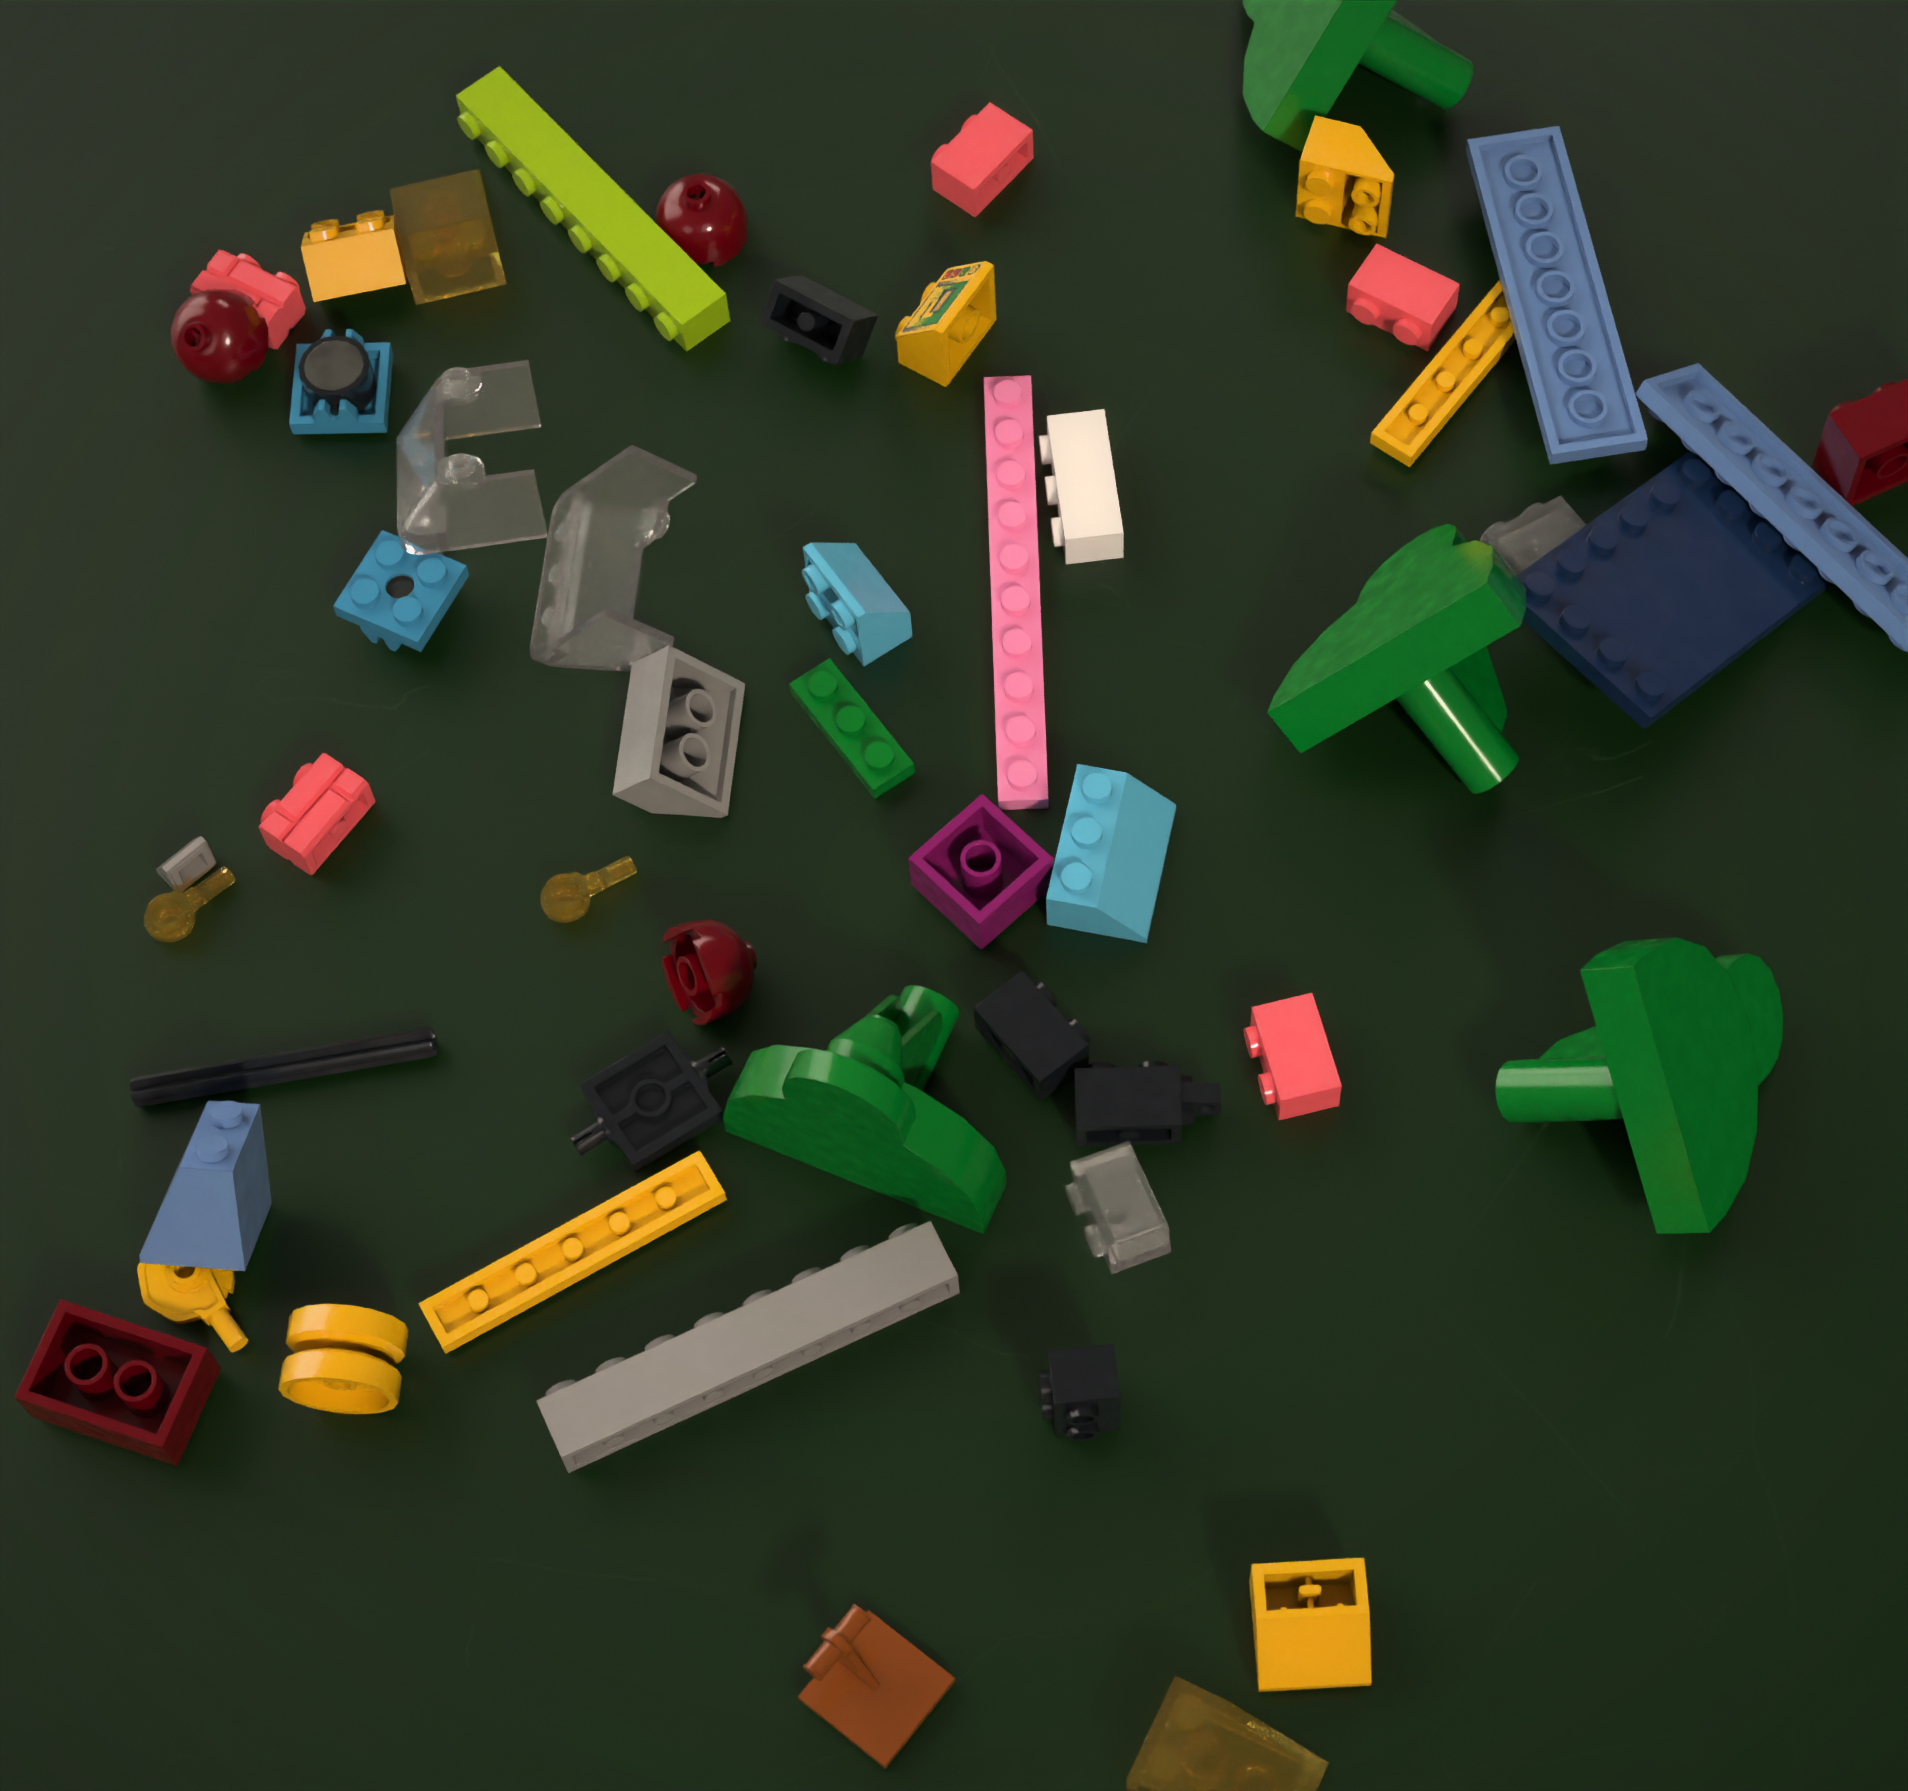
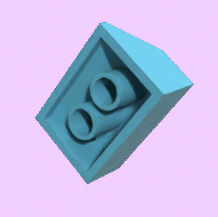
M1077 764L1046 896L1047 925L1147 943L1174 822L1176 804L1126 772Z

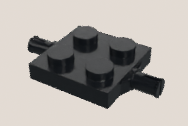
M669 1031L579 1084L582 1093L594 1110L596 1122L574 1136H570L574 1147L580 1156H583L584 1153L608 1140L610 1144L622 1152L634 1172H638L723 1120V1111L709 1092L707 1079L729 1065H733L730 1056L721 1045L713 1052L695 1061L680 1049Z

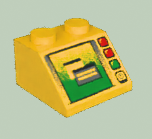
M983 261L947 268L937 283L931 282L926 287L919 307L911 317L905 316L896 329L895 341L897 342L898 362L944 387L948 386L997 320L993 264Z

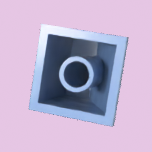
M207 1101L139 1254L140 1263L237 1271L246 1270L272 1204L260 1104L237 1103L235 1101Z

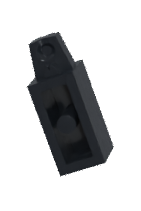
M1146 1061L1140 1063L1137 1067H1116L1111 1063L1096 1062L1087 1065L1085 1068H1074L1077 1147L1181 1144L1182 1125L1193 1124L1194 1117L1220 1115L1221 1112L1220 1083H1194L1192 1076L1180 1075V1066H1168L1167 1063L1162 1061Z

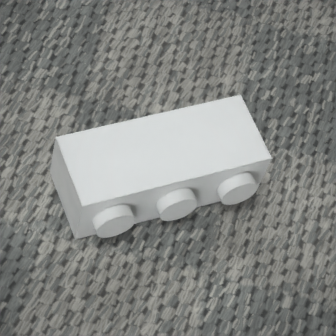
M1100 409L1047 416V435L1039 436V447L1042 465L1051 464L1053 475L1045 477V488L1048 506L1057 505L1059 517L1051 518L1054 547L1063 546L1066 564L1123 558L1124 532L1105 410Z

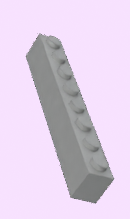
M931 1220L919 1226L916 1223L906 1224L893 1231L889 1236V1240L871 1248L868 1245L855 1247L846 1252L841 1257L840 1262L823 1270L819 1267L807 1269L795 1276L792 1284L775 1292H772V1290H762L751 1295L743 1302V1306L727 1314L715 1312L706 1315L695 1323L692 1330L676 1337L672 1334L658 1337L646 1345L645 1351L626 1360L624 1357L610 1359L598 1366L595 1374L578 1382L575 1380L562 1381L549 1388L546 1396L536 1400L563 1463L568 1473L959 1294L958 1274Z

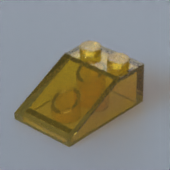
M479 169L390 189L405 269L416 305L507 284Z
M1175 1676L1127 1777V1791H1317L1329 1763L1229 1701Z

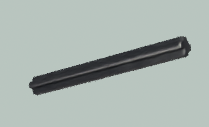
M424 1027L136 1076L130 1080V1094L134 1104L138 1107L431 1058L436 1056L438 1052L437 1038L433 1028Z

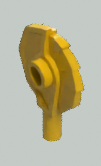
M139 1263L137 1271L141 1295L144 1304L149 1309L176 1324L202 1319L208 1326L212 1325L230 1352H236L247 1344L248 1338L229 1313L231 1310L226 1301L228 1293L233 1294L235 1284L234 1271L237 1270Z

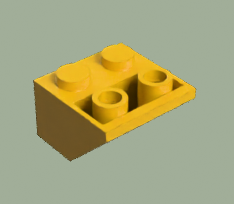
M1315 116L1300 158L1296 217L1307 219L1315 224H1329L1350 229L1361 235H1374L1386 238L1389 226L1394 173L1361 126Z
M376 210L357 215V222L339 226L338 219L324 220L311 224L312 230L304 233L301 251L314 302L406 284L407 274L396 215L385 217L384 210Z
M1364 1558L1251 1564L1249 1585L1258 1691L1370 1686L1372 1683L1370 1612Z

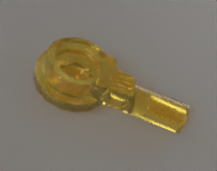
M626 855L584 876L576 871L570 874L562 873L553 876L541 891L540 904L543 912L550 919L557 922L569 923L580 919L590 907L591 896L637 873L635 865L631 858Z
M224 865L201 883L189 888L184 893L179 890H173L170 893L160 894L153 898L144 914V925L149 935L157 941L166 943L178 941L186 937L195 924V911L236 882L234 875Z

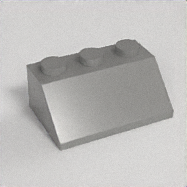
M670 645L633 662L612 795L650 813L716 818L727 816L745 683Z

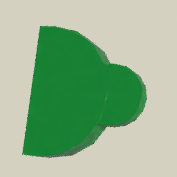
M1243 0L1244 9L1254 22L1244 57V100L1252 120L1264 133L1303 152L1315 116L1326 117L1358 64L1443 109L1453 107L1463 97L1471 82L1473 64L1467 57L1435 41L1423 30L1393 11L1392 8L1397 0Z
M1451 524L1435 527L1400 548L1375 571L1363 587L1357 603L1330 625L1294 663L1275 693L1267 713L1301 754L1396 699L1468 790L1473 794L1485 792L1505 779L1519 762V754L1502 734L1507 717V708L1487 645L1521 626L1526 611V588L1493 546L1477 540L1468 542L1458 528Z
M1677 937L1624 941L1598 953L1580 969L1596 1026L1559 1040L1539 1059L1509 1060L1505 1062L1498 1071L1495 1095L1497 1106L1501 1115L1510 1123L1624 1120L1656 1233H1710L1727 1214L1747 1177L1757 1134L1758 1085L1769 1075L1778 1060L1783 1039V1010L1779 989L1770 968L1760 957L1755 955H1720L1715 958L1705 946Z
M909 985L904 987L901 996L890 994L865 1017L832 1039L826 1051L777 1044L752 1051L725 1107L723 1122L728 1133L983 1235L1007 1185L1006 1171L994 1146L963 1117L923 1092L960 1014L958 1007L952 1001L925 987Z

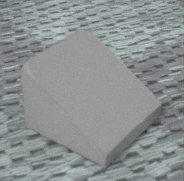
M199 836L159 866L156 871L179 894L213 868L217 862L206 840Z

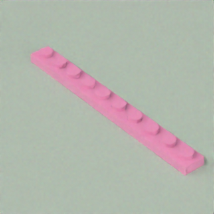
M1031 375L984 377L998 808L1000 810L1049 808Z

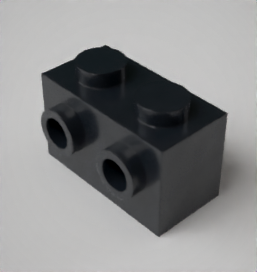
M799 274L774 280L759 323L777 332V335L783 340L793 344H800L815 352L816 356L821 360L834 365H842L844 362L863 357L878 315Z
M1021 971L974 1006L975 1028L1041 1102L1075 1076L1074 1068H1085L1089 1065L1088 1044L1090 1039L1078 1021L1074 1018L1066 1020L1055 1008L1057 1002L1053 994L1042 982L1037 981L1034 984Z
M1114 1344L1048 1351L1049 1370L1039 1371L1040 1399L1043 1420L1054 1419L1055 1437L1067 1436V1439L1070 1441L1081 1442L1099 1437L1100 1432L1120 1430V1389Z

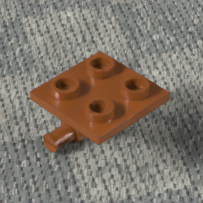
M853 1604L852 1608L834 1630L828 1627L821 1635L824 1642L808 1662L803 1665V1668L814 1678L801 1692L798 1699L886 1769L956 1679L871 1611L865 1612Z

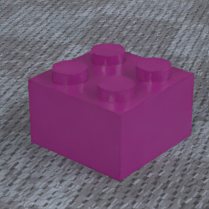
M983 794L977 797L908 858L911 885L981 950L1048 891L1054 866V858Z

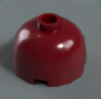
M700 173L681 177L669 185L658 201L655 223L696 264L713 262V267L723 265L737 256L747 242L748 217L740 194L727 181L719 177Z
M208 289L187 298L177 310L170 328L171 346L176 359L190 375L210 383H237L244 380V377L251 371H256L262 365L269 346L268 326L265 318H259L257 310L253 307V305L257 304L251 297L235 289Z
M711 919L685 922L670 927L663 935L662 943L671 941V954L662 957L663 970L670 992L680 1010L685 1011L690 1005L694 1014L698 1016L690 1021L696 1025H705L736 1012L749 997L753 985L757 958L752 945L748 941H744L738 932L724 922Z

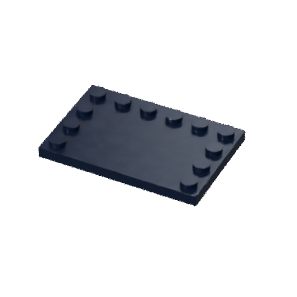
M1691 451L1684 454L1516 575L1526 588V611L1523 621L1644 730L1831 585L1830 582L1820 575L1816 565L1801 551L1790 547L1779 530L1767 519L1754 513L1749 506V502L1732 486L1719 480L1715 471Z

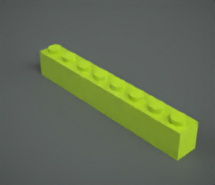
M500 66L456 95L460 111L457 120L466 136L471 140L477 138L484 145L491 161L498 168L505 166L512 173L513 180L520 191L526 196L532 194L540 202L546 217L555 225L560 222L568 230V235L575 247L581 253L588 251L596 259L600 271L610 282L617 280L625 289L626 296L631 304L640 312L645 309L653 317L658 331L666 340L671 341L674 339L687 352L731 321L726 293Z

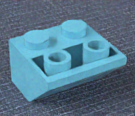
M811 542L803 547L806 568L802 569V575L809 588V593L805 595L806 601L819 620L826 617L833 626V636L845 654L849 655L853 652L861 664L866 666L913 637L910 611L856 543Z

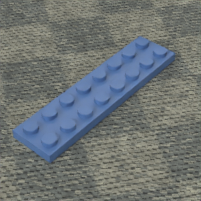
M1554 126L1467 139L1466 154L1550 465L1645 450L1648 442L1647 434L1560 127Z
M1699 363L1644 380L1635 395L1647 406L1649 413L1655 419L1669 426L1681 438L1682 444L1689 451L1698 454L1715 470L1719 480L1732 486L1749 502V506L1754 513L1767 519L1779 530L1790 547L1801 551L1816 565L1820 575L1825 580L1836 584L1852 599L1855 608L1861 614L1872 618L1888 634L1890 641L1896 647L1908 652V558Z

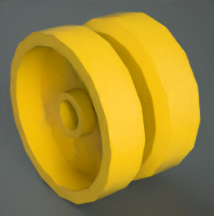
M318 1304L295 1309L289 1317L286 1344L295 1354L287 1356L282 1363L278 1389L283 1397L297 1404L317 1410L345 1414H373L392 1410L399 1402L402 1381L400 1372L393 1365L400 1363L405 1357L409 1330L404 1322L394 1316L369 1308L340 1304Z

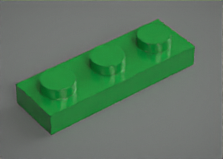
M830 658L789 683L792 696L874 799L915 773V766L912 760Z

